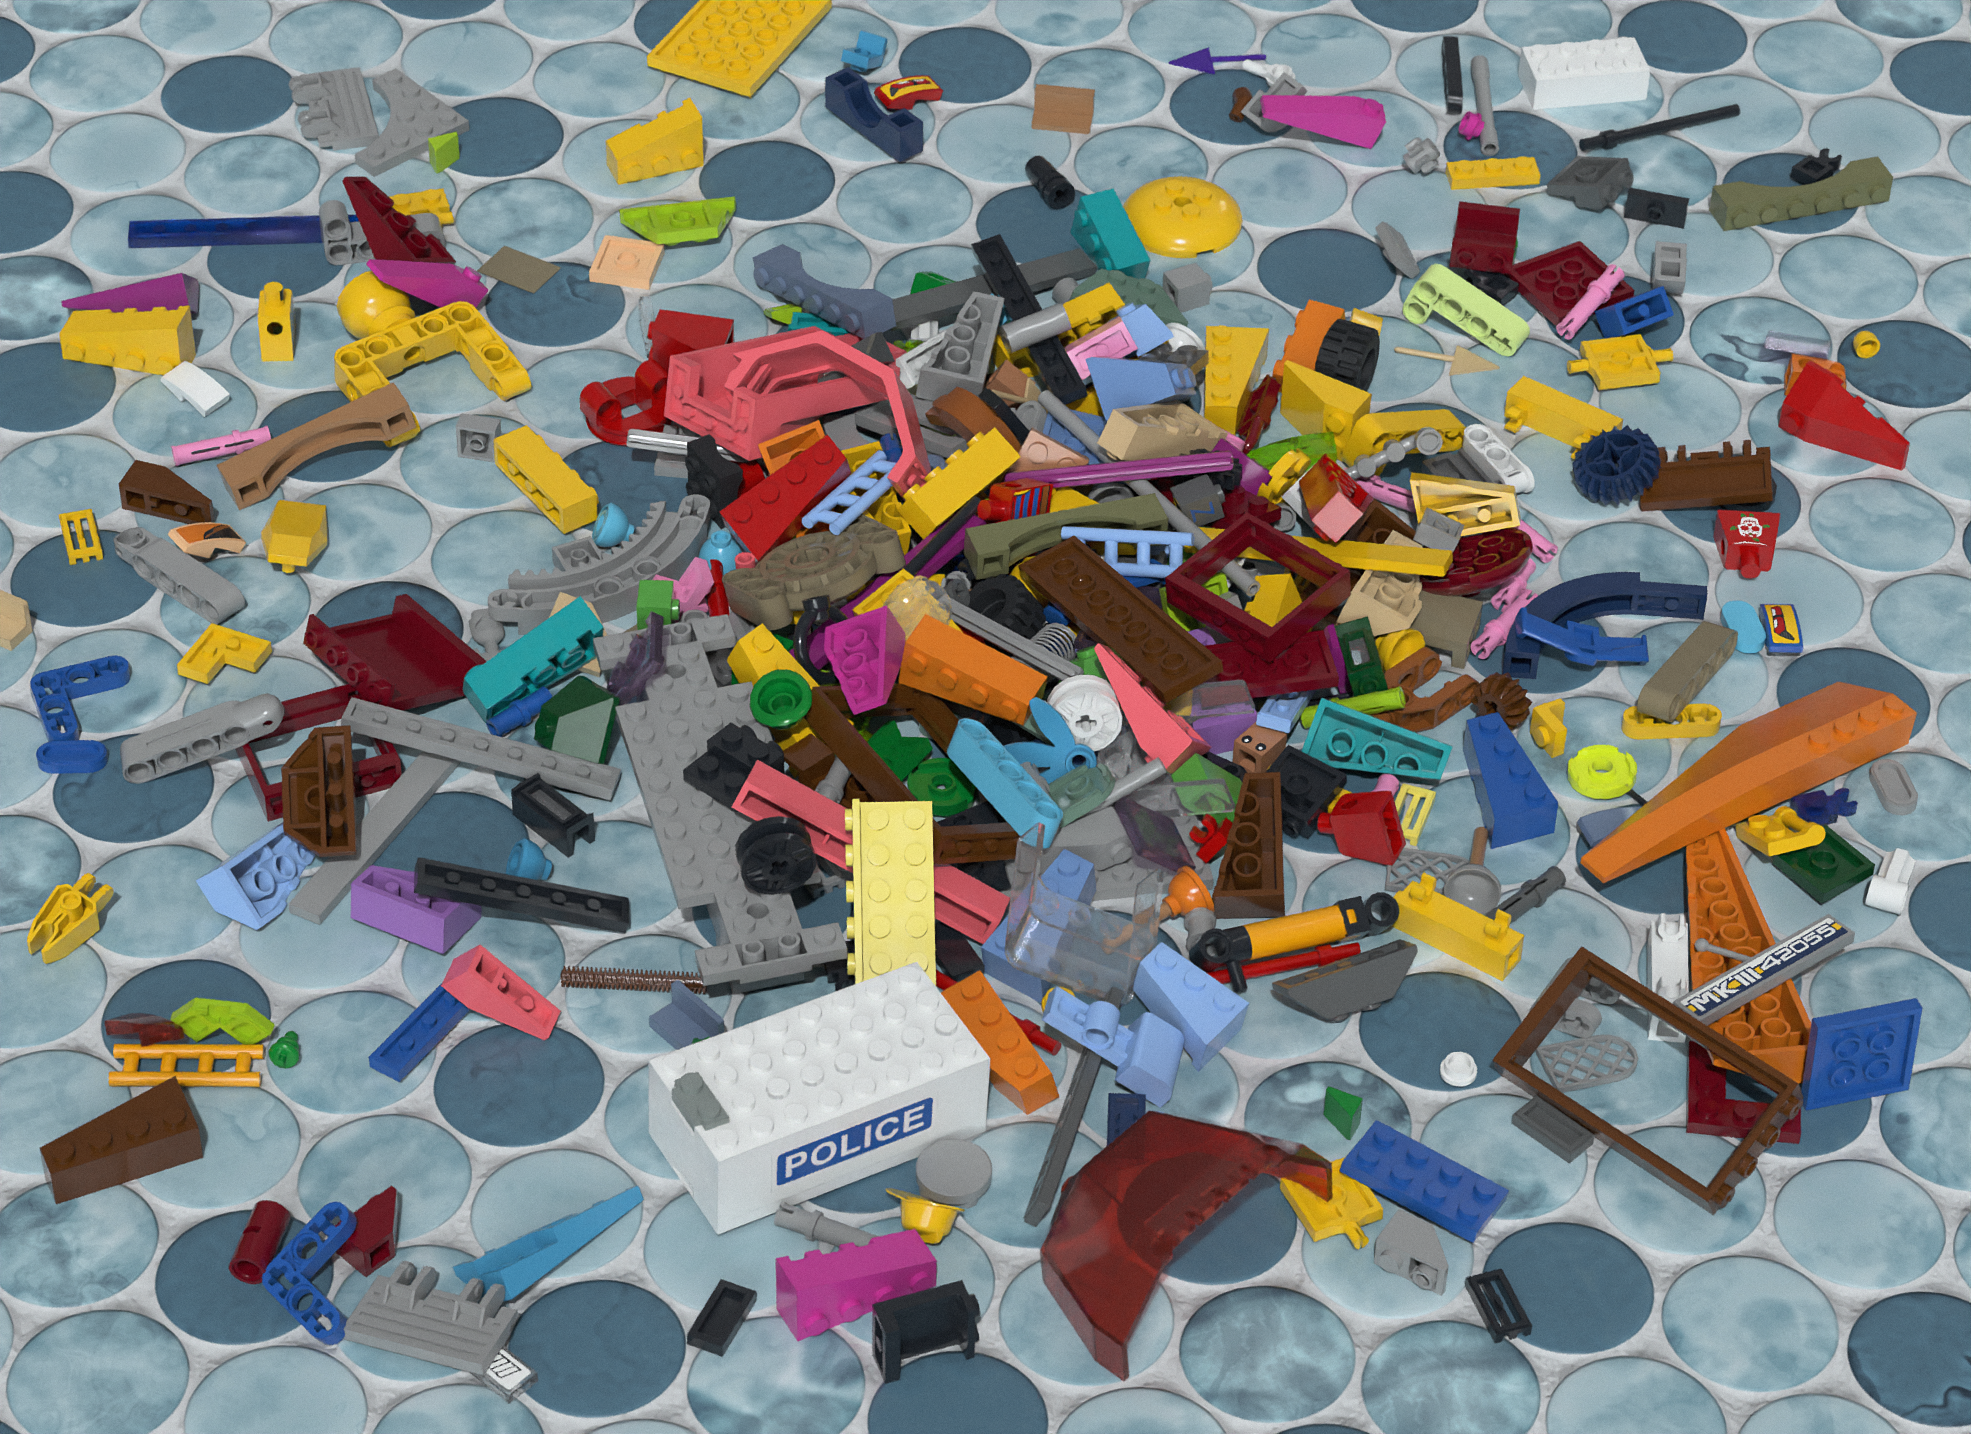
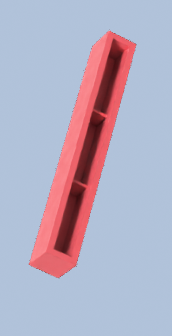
M757 760L736 797L732 808L757 822L764 818L777 816L794 818L804 824L811 837V845L816 854L853 873V866L846 867L845 845H852V831H845V809L847 808ZM950 864L933 865L935 919L984 944L1002 920L1010 897Z

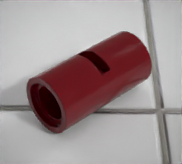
M262 1200L254 1205L229 1263V1271L236 1279L248 1284H259L262 1282L263 1273L266 1272L268 1264L274 1259L291 1219L289 1211L283 1205L270 1200Z

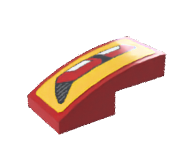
M929 75L896 79L875 88L874 94L887 108H905L912 110L916 99L940 101L943 93L941 87Z

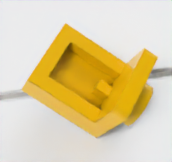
M1561 698L1534 707L1532 711L1530 734L1534 737L1536 744L1542 747L1551 758L1564 754L1567 728L1563 725L1565 702Z

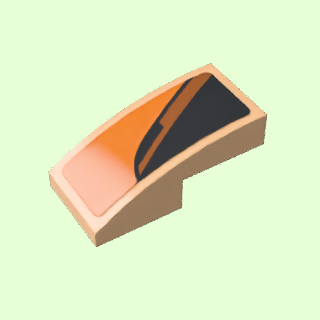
M193 523L173 528L168 533V536L184 553L210 558L215 548L240 553L246 544V541L230 525L223 523Z

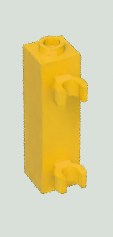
M1526 376L1519 379L1507 391L1504 417L1510 420L1505 424L1504 428L1517 433L1522 425H1525L1576 448L1571 454L1573 459H1575V452L1581 451V443L1590 442V435L1597 437L1601 435L1602 429L1609 432L1612 431L1614 426L1622 430V418Z
M1424 872L1421 875L1420 884L1412 881L1403 891L1399 890L1393 898L1396 899L1399 905L1400 913L1398 919L1391 925L1392 927L1501 981L1521 961L1524 935L1509 928L1511 923L1510 914L1498 909L1495 920L1486 917L1434 891L1437 879Z

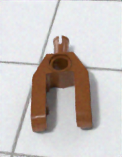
M1423 647L1387 670L1384 674L1388 689L1402 687L1406 701L1405 708L1372 714L1371 716L1414 732L1434 729L1472 703L1475 697L1473 690L1477 688L1479 682L1468 674H1464L1452 682L1447 681L1444 683V687L1430 697H1417L1413 691L1431 680L1438 673L1442 665L1440 656L1429 647Z

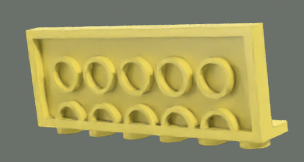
M852 799V809H845V831H852V845H845L846 867L853 866V881H846V903H853L854 917H847V939H854V953H847L848 975H855V984L917 962L936 986L932 801L860 802V799Z

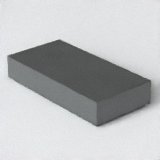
M1537 1095L1512 1115L1511 1124L1569 1164L1594 1142V1134Z

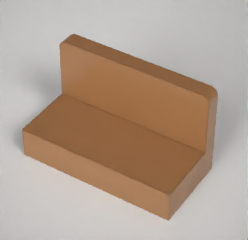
M1036 84L1031 128L1090 134L1094 116L1095 89Z

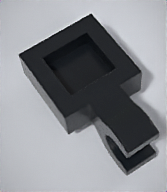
M1464 270V273L1470 276L1466 279L1467 282L1501 305L1507 303L1518 293L1519 284L1500 273L1491 272L1487 274L1480 270Z

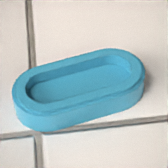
M1734 600L1725 603L1722 607L1720 620L1723 627L1738 632L1735 649L1747 654L1761 651L1764 648L1766 632L1755 609L1744 601Z

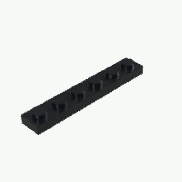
M418 857L415 864L414 893L621 933H625L629 925V898L420 857Z

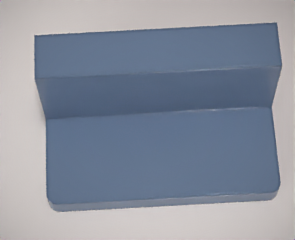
M679 980L671 984L672 1003L649 1016V1027L675 1050L691 1045L694 1038L704 1039L708 1036L711 1038L724 1033L723 1018Z

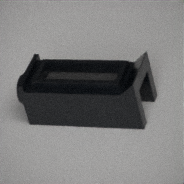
M539 773L520 782L511 789L513 815L569 858L574 855V833L589 844L595 841L594 812L586 814L543 781Z

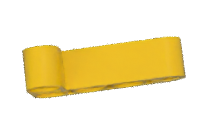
M1447 409L1365 414L1353 427L1343 452V461L1351 467L1359 455L1365 454L1371 457L1382 451L1384 444L1388 440L1395 439L1400 442L1405 438L1415 435L1424 427L1434 428L1441 435L1443 443L1438 452L1455 451L1462 448L1466 427ZM1415 448L1405 454H1414L1421 452L1417 448ZM1386 463L1376 468L1373 475L1379 476L1384 470Z

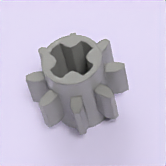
M1416 137L1405 145L1408 152L1403 155V158L1414 173L1422 170L1424 174H1428L1439 166L1435 159L1441 156L1440 152L1429 138L1422 141L1420 137Z

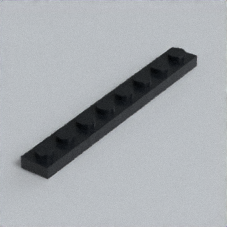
M1000 234L971 244L973 254L994 293L998 297L1005 298L1003 309L1010 322L1042 310ZM1057 335L1025 348L1047 389L1064 405L1088 396L1086 386Z

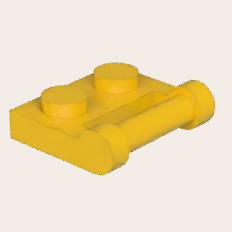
M1787 806L1779 807L1774 815H1754L1749 817L1746 822L1735 824L1737 838L1769 857L1818 845L1825 838V829L1821 825L1803 820L1797 816L1793 809Z

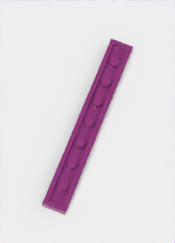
M957 512L904 555L906 565ZM973 515L914 577L921 583L926 581L964 549L965 529L986 525V521ZM903 568L892 573H883L840 610L848 619L855 617L852 609ZM830 619L826 620L807 636L809 657L814 666L819 670L829 662L824 652L825 627L835 624ZM792 649L789 651V653L795 659L794 649Z

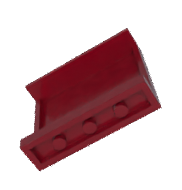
M408 594L396 596L392 614L330 628L317 616L310 614L303 641L307 648L371 703L402 711L465 696L463 693V682L466 673L473 667L487 662Z

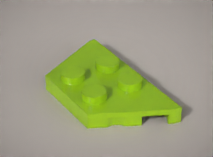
M726 197L619 209L620 222L657 245L673 246L685 241L705 242L720 236L736 211V198Z

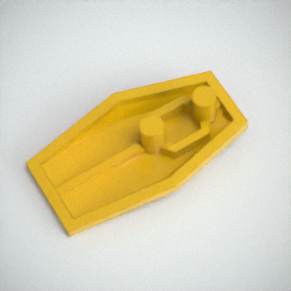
M278 500L261 532V541L267 561L282 564V571L286 573L294 572L295 565L307 566L327 546L326 505Z

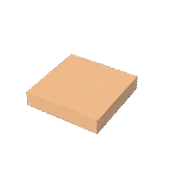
M605 235L590 268L589 282L650 290L665 254L664 244L657 245L652 241Z

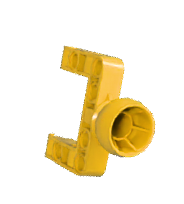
M372 270L355 277L344 287L338 297L337 311L343 326L353 336L360 339L337 349L334 355L335 382L350 402L390 384L387 377L402 372L403 368L423 360L427 362L454 350L460 351L470 363V369L479 380L485 384L489 391L493 390L501 400L505 401L531 390V381L526 369L480 312L468 302H454L415 317V313L411 309L408 293L382 282ZM412 411L416 428L388 441H383L387 447L410 440L420 432L419 423Z

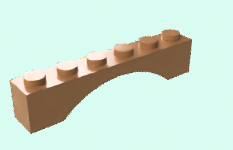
M393 382L217 464V468L226 490L238 509L242 510L269 497L275 487L289 472L321 452L354 442L388 441L416 428L408 402Z

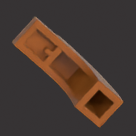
M956 387L949 394L937 398L932 404L933 407L925 413L931 424L951 428L967 442L980 431L985 436L995 427L1017 453L1021 447L1004 421L984 401L961 387Z

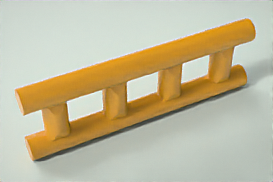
M114 1044L113 1057L114 1059H124L122 1071L109 1072V1086L155 1087L176 1076L180 1087H260L261 1073L250 1072L251 1059H264L265 1047L264 1044ZM139 1059H162L160 1072L137 1071ZM199 1059L197 1072H175L176 1060ZM214 1059H236L235 1072H212Z

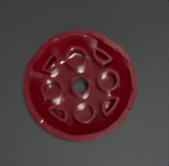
M1515 528L1483 532L1481 535L1469 537L1461 536L1453 552V562L1445 576L1420 575L1422 591L1441 596H1461L1465 598L1477 596L1481 591L1495 587L1512 578L1526 565L1533 550L1531 537L1526 532Z

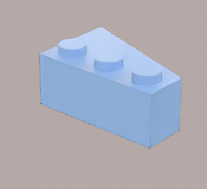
M1163 942L1158 944L1140 962L1133 985V991L1152 1014L1182 1032L1185 1037L1184 1049L1193 1059L1192 1065L1198 1072L1241 1030L1249 1006L1246 1000Z

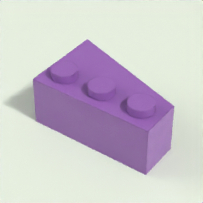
M370 865L351 883L352 919L441 954H444L482 915V906L414 893V872Z

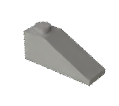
M1109 806L1074 821L1063 828H1058L1052 845L1049 848L1033 847L1026 842L1021 844L1020 870L1023 874L1044 873L1064 849L1093 863L1095 870H1104L1133 857L1135 832L1115 809Z

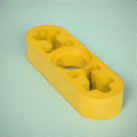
M1688 704L1675 719L1680 723L1672 725L1664 722L1662 719L1640 713L1637 710V706H1632L1624 711L1621 729L1627 737L1636 740L1711 737L1720 730L1722 713L1716 706L1711 704Z

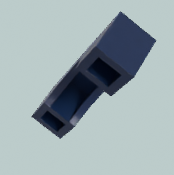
M849 67L825 77V107L899 162L923 151L922 120L905 108L890 115L885 114L875 103L867 80Z

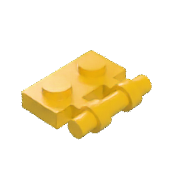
M443 188L389 196L394 201L392 207L405 216L432 213L439 218L441 227L442 225L454 223L453 214L450 211Z

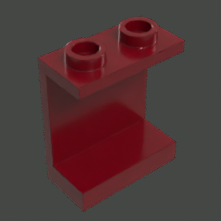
M1459 201L1449 267L1511 274L1520 208Z

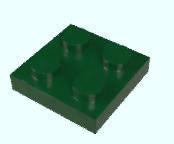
M1826 824L1822 826L1825 829V838L1820 844L1774 855L1773 858L1775 866L1821 904L1872 876L1875 868L1873 862Z

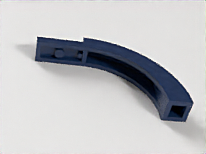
M1609 572L1588 575L1561 583L1534 598L1524 608H1527V613L1561 627H1564L1567 620L1580 623L1596 617L1622 614L1703 620L1708 592L1707 586L1640 581V572ZM1514 621L1506 641L1502 674L1508 672L1513 678L1536 679L1539 658L1548 644L1528 636L1523 639L1516 637Z

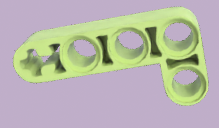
M1433 264L1414 284L1402 308L1404 316L1415 324L1424 323L1436 311L1503 356L1513 355L1530 334L1527 322L1441 264Z

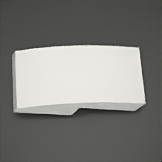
M187 361L182 362L166 373L160 380L181 402L187 399L204 417L229 400L230 394L218 382Z

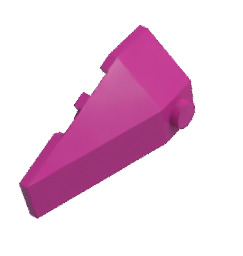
M1262 95L1260 99L1264 118L1372 149L1386 123L1383 104L1374 99H1364L1357 96Z
M369 259L366 263L382 282L440 308L458 301L468 302L476 308L488 292L486 286L480 281L482 276L468 266L463 269L454 264L375 259Z

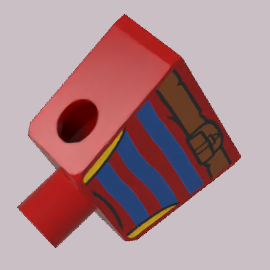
M1033 478L993 484L990 488L989 500H982L978 504V516L980 519L986 520L987 525L1049 513L1053 484Z

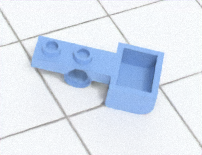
M1056 986L1048 995L1042 1021L1118 1066L1115 1081L1137 1094L1146 1095L1148 1101L1160 1108L1168 1102L1172 1096L1185 1043V1037L1182 1032L1150 1012L1143 1013L1127 1029L1118 1024L1120 1012L1113 1004L1097 1001L1087 1005Z

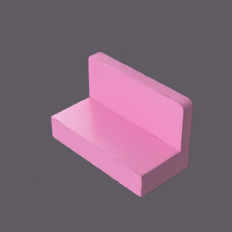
M1120 316L1064 347L1082 380L1091 375L1086 362L1087 358H1122L1138 349Z

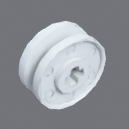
M1076 675L1060 682L1048 696L1047 703L1053 706L1064 718L1074 737L1075 744H1085L1092 748L1093 751H1098L1112 743L1121 731L1123 717L1120 703L1111 684L1105 679L1095 675Z

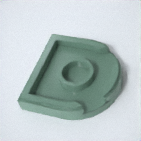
M1098 763L1097 767L1088 769L1087 765H1082L1049 784V794L1063 812V818L1059 825L1061 828L1096 808L1110 795L1115 786V778L1107 765Z

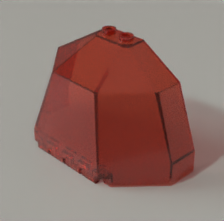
M1149 1110L1101 1152L1096 1154L1075 1175L1070 1176L1062 1185L1060 1199L1040 1249L1043 1282L1094 1360L1122 1381H1125L1129 1378L1127 1343L1165 1266L1173 1260L1172 1250L1196 1230V1225L1201 1226L1221 1209L1223 1202H1229L1250 1183L1249 1179L1254 1180L1262 1172L1297 1182L1326 1202L1330 1201L1333 1198L1332 1163L1302 1143L1198 1116Z

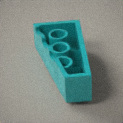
M580 596L483 665L480 664L470 669L464 677L463 693L483 721L487 723L486 720L509 708V704L516 699L522 700L542 686L547 688L596 659L593 638L603 637L604 627Z
M1322 697L1302 752L1334 768L1441 779L1453 746Z

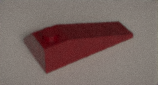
M344 177L342 180L375 260L456 263L455 259L431 233L426 237L414 226L417 221L410 215L405 216L401 212L396 211L392 207L394 201L367 177Z

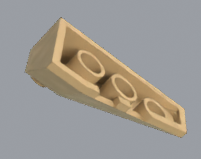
M1394 530L1384 543L1422 548V545ZM1365 570L1351 591V595L1348 597L1336 622L1343 624L1368 616L1374 636L1409 629L1422 608V601L1419 600V594L1422 590L1420 575Z

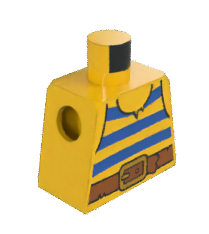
M269 282L264 285V289L260 291L258 326L262 362L294 361L296 317L292 290L283 289L282 284L279 282ZM273 327H282V332L273 334Z

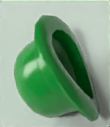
M774 670L763 675L754 684L750 694L749 707L753 717L761 724L777 730H788L796 727L808 713L812 705V691L809 683L800 674L791 670Z

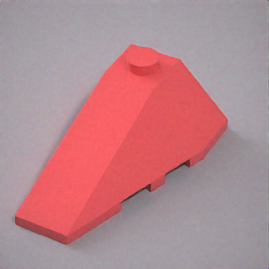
M1100 643L1094 647L1140 747L1148 754L1144 758L1147 763L1159 757L1167 772L1173 774L1195 753L1202 756L1211 749V746L1180 715L1177 716L1171 710L1166 712L1163 709L1165 703L1148 686L1142 687L1139 684L1142 681L1141 678L1109 647Z

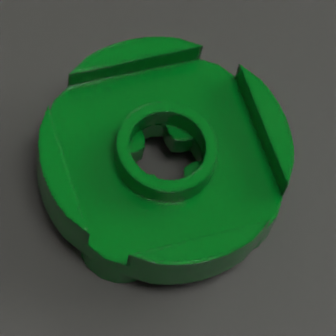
M950 758L925 760L918 764L917 771L913 774L911 771L908 775L907 789L918 801H932V817L935 815L950 816L972 807V803L977 796L976 786ZM938 785H944L946 789H939L937 787Z

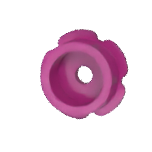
M1468 111L1463 116L1458 132L1464 135L1466 140H1470L1472 136L1477 138L1484 127L1481 114H1474Z

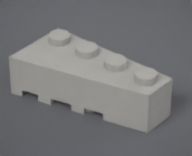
M973 291L958 313L953 326H949L940 345L935 347L929 361L924 363L920 369L916 397L935 401L940 396L949 394L956 387H961L979 398L978 395L984 389L1005 298Z

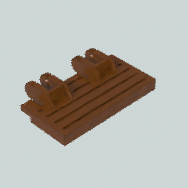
M1743 440L1742 452L1744 456L1732 457L1733 447L1731 442L1728 441L1723 442V458H1719L1718 451L1691 453V460H1687L1686 445H1679L1677 450L1678 461L1667 462L1668 453L1666 448L1658 447L1661 460V468L1658 473L1659 478L1653 480V488H1644L1643 496L1640 495L1641 511L1773 501L1770 447L1756 448V455H1752L1751 440Z

